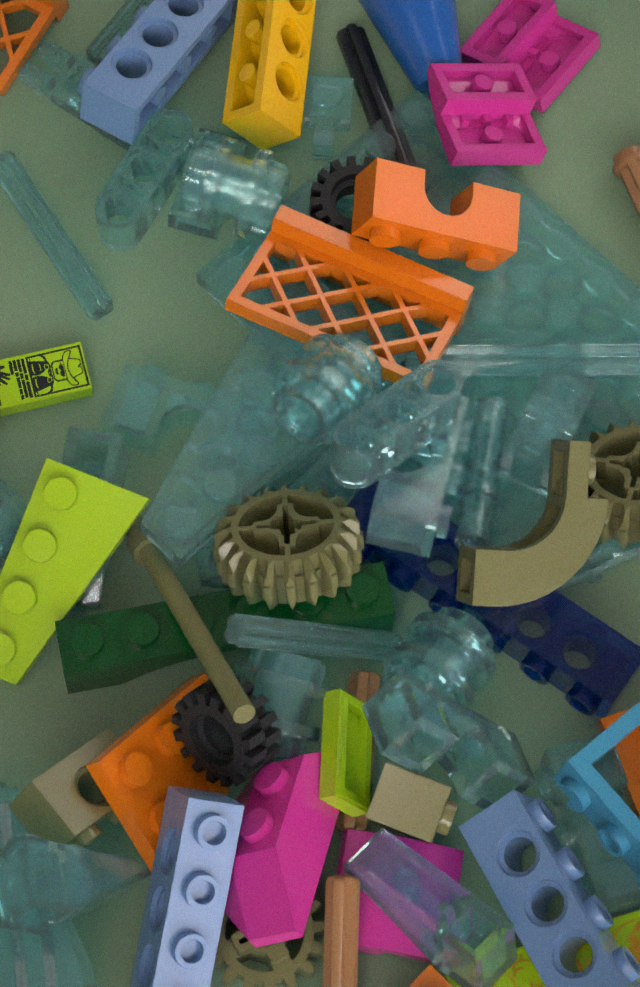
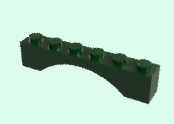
M384 561L361 565L360 572L352 575L351 586L338 587L335 598L319 596L316 606L304 601L296 603L292 610L289 604L279 603L270 610L266 601L262 600L256 604L249 605L245 595L233 596L231 589L189 597L221 652L285 643L341 644L392 634L396 613ZM165 601L55 621L68 694L124 684L161 668L198 658Z

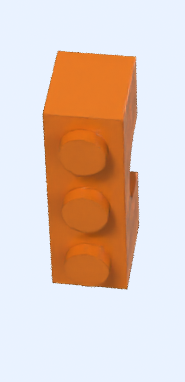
M377 157L356 176L351 235L369 239V242L377 247L393 248L399 246L418 251V255L426 259L439 260L448 258L465 262L466 267L476 271L493 270L517 253L521 198L519 193L473 182L451 200L450 215H446L436 210L426 196L425 169Z

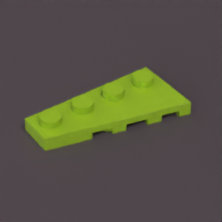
M46 458L0 574V679L14 685L21 684L56 635L55 621L64 620L74 605L81 600L91 586L94 577L107 559L116 551L125 538L124 535L151 502V498L56 460Z

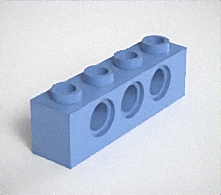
M154 0L149 7L146 5L140 7L130 29L123 37L118 35L111 41L105 58L96 68L91 66L83 74L78 86V94L81 95L80 118L133 145L233 24L237 0Z
M168 785L130 987H210L245 807L224 793Z
M512 790L459 826L462 835L546 987H640V983L637 980L640 978V966L637 960L625 946L619 947L608 929L614 925L609 911L596 895L590 897L580 879L585 875V870L575 853L568 846H561L552 830L557 827V821L550 808L541 798L537 797L534 799L519 791ZM534 844L536 849L535 862L528 870L523 871L520 862L522 853L527 847ZM561 893L564 899L563 911L557 919L551 921L548 916L549 902L555 895ZM589 943L593 952L592 961L587 969L579 972L575 963L576 953L582 945Z

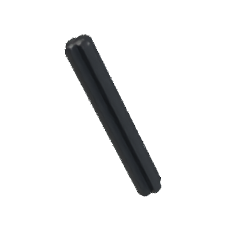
M355 23L348 24L346 28L338 31L336 38L382 159L417 167L363 27H359Z

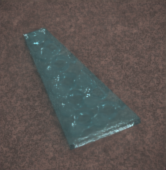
M290 259L285 270L297 268L295 261ZM318 278L316 279L323 293L332 291ZM304 281L281 285L288 300L311 295ZM272 293L265 304L276 302ZM346 303L330 306L337 321L359 316ZM318 309L295 313L297 320L306 325L313 326L324 323ZM254 323L143 517L140 532L180 568L214 537L217 530V520L231 515L228 506L244 505L246 495L257 497L261 494L262 488L268 489L389 381ZM366 330L343 334L348 343L359 348L373 345ZM404 354L392 355L396 364L405 366L407 357Z

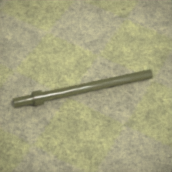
M139 515L126 533L128 536L127 547L138 564L146 567L233 720L239 724L250 721L255 715L254 706L164 556L165 546L156 530L146 526Z

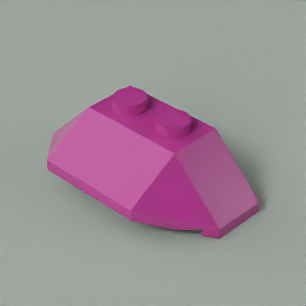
M321 751L267 764L251 777L235 799L245 807L224 912L256 948L302 938L339 814L338 809L319 799Z

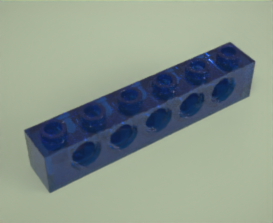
M373 471L346 506L355 509L356 517L359 519L360 530L363 531L364 548L362 549V562H365L366 559L371 563L384 561L388 581L393 586L404 592L413 590L429 601L430 609L437 616L450 623H454L457 620L472 630L474 638L484 648L497 654L503 651L520 663L519 668L527 677L542 685L548 682L565 693L566 701L580 713L587 716L596 714L600 718L608 716L639 672L640 646L556 590L537 600L513 606H472L457 601L459 545H489L378 471ZM397 530L406 534L410 541L403 545H392L382 535L388 531ZM435 560H442L449 563L453 567L454 572L450 575L439 576L431 572L427 564ZM526 620L534 621L543 628L545 634L536 638L528 637L520 631L517 624ZM569 651L581 652L588 658L591 666L584 669L574 668L566 662L563 654Z

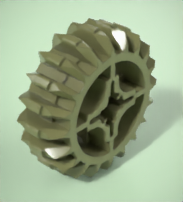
M630 419L625 428H618L614 424L609 423L606 434L591 431L588 440L591 442V453L594 454L596 459V475L593 484L588 486V496L609 499L607 515L600 539L602 544L614 538L619 539L623 550L630 542H640V426H636L632 419Z
M283 484L281 490L270 492L262 488L259 496L243 495L241 505L228 506L226 517L217 520V529L214 534L215 543L212 544L217 572L221 576L222 583L228 584L233 596L245 595L249 605L256 604L262 600L266 601L270 610L279 603L289 604L293 610L296 603L307 601L316 606L319 596L335 598L338 587L351 586L352 575L360 572L364 539L355 509L346 507L343 497L335 496L330 498L327 488L311 492L306 484H303L299 489H287L285 484Z

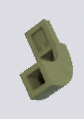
M551 439L547 502L540 520L527 535L513 543L502 546L459 545L457 601L472 606L489 607L524 604L537 600L558 589L584 565L595 548L603 530L609 499L588 496V486L593 484L596 475V459L594 454L591 453V442Z

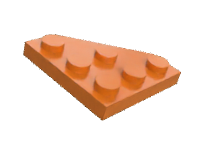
M205 672L190 677L86 765L87 770L151 873L168 785L224 793L227 796L229 793L228 787H221L220 779L213 784L206 780L207 771L205 769L197 773L191 767L195 762L194 758L191 755L187 758L183 757L180 750L186 745L184 741H175L173 734L175 730L180 728L172 724V715L177 712L174 708L183 696L209 679Z

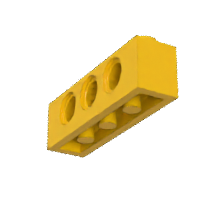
M238 0L222 124L261 150L300 138L316 0Z

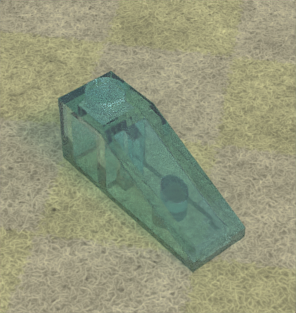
M383 827L344 864V871L348 875L359 878L360 888L438 969L462 987H492L517 960L515 924Z

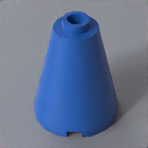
M358 0L415 91L420 94L427 93L428 97L431 98L427 73L430 64L462 63L456 0Z

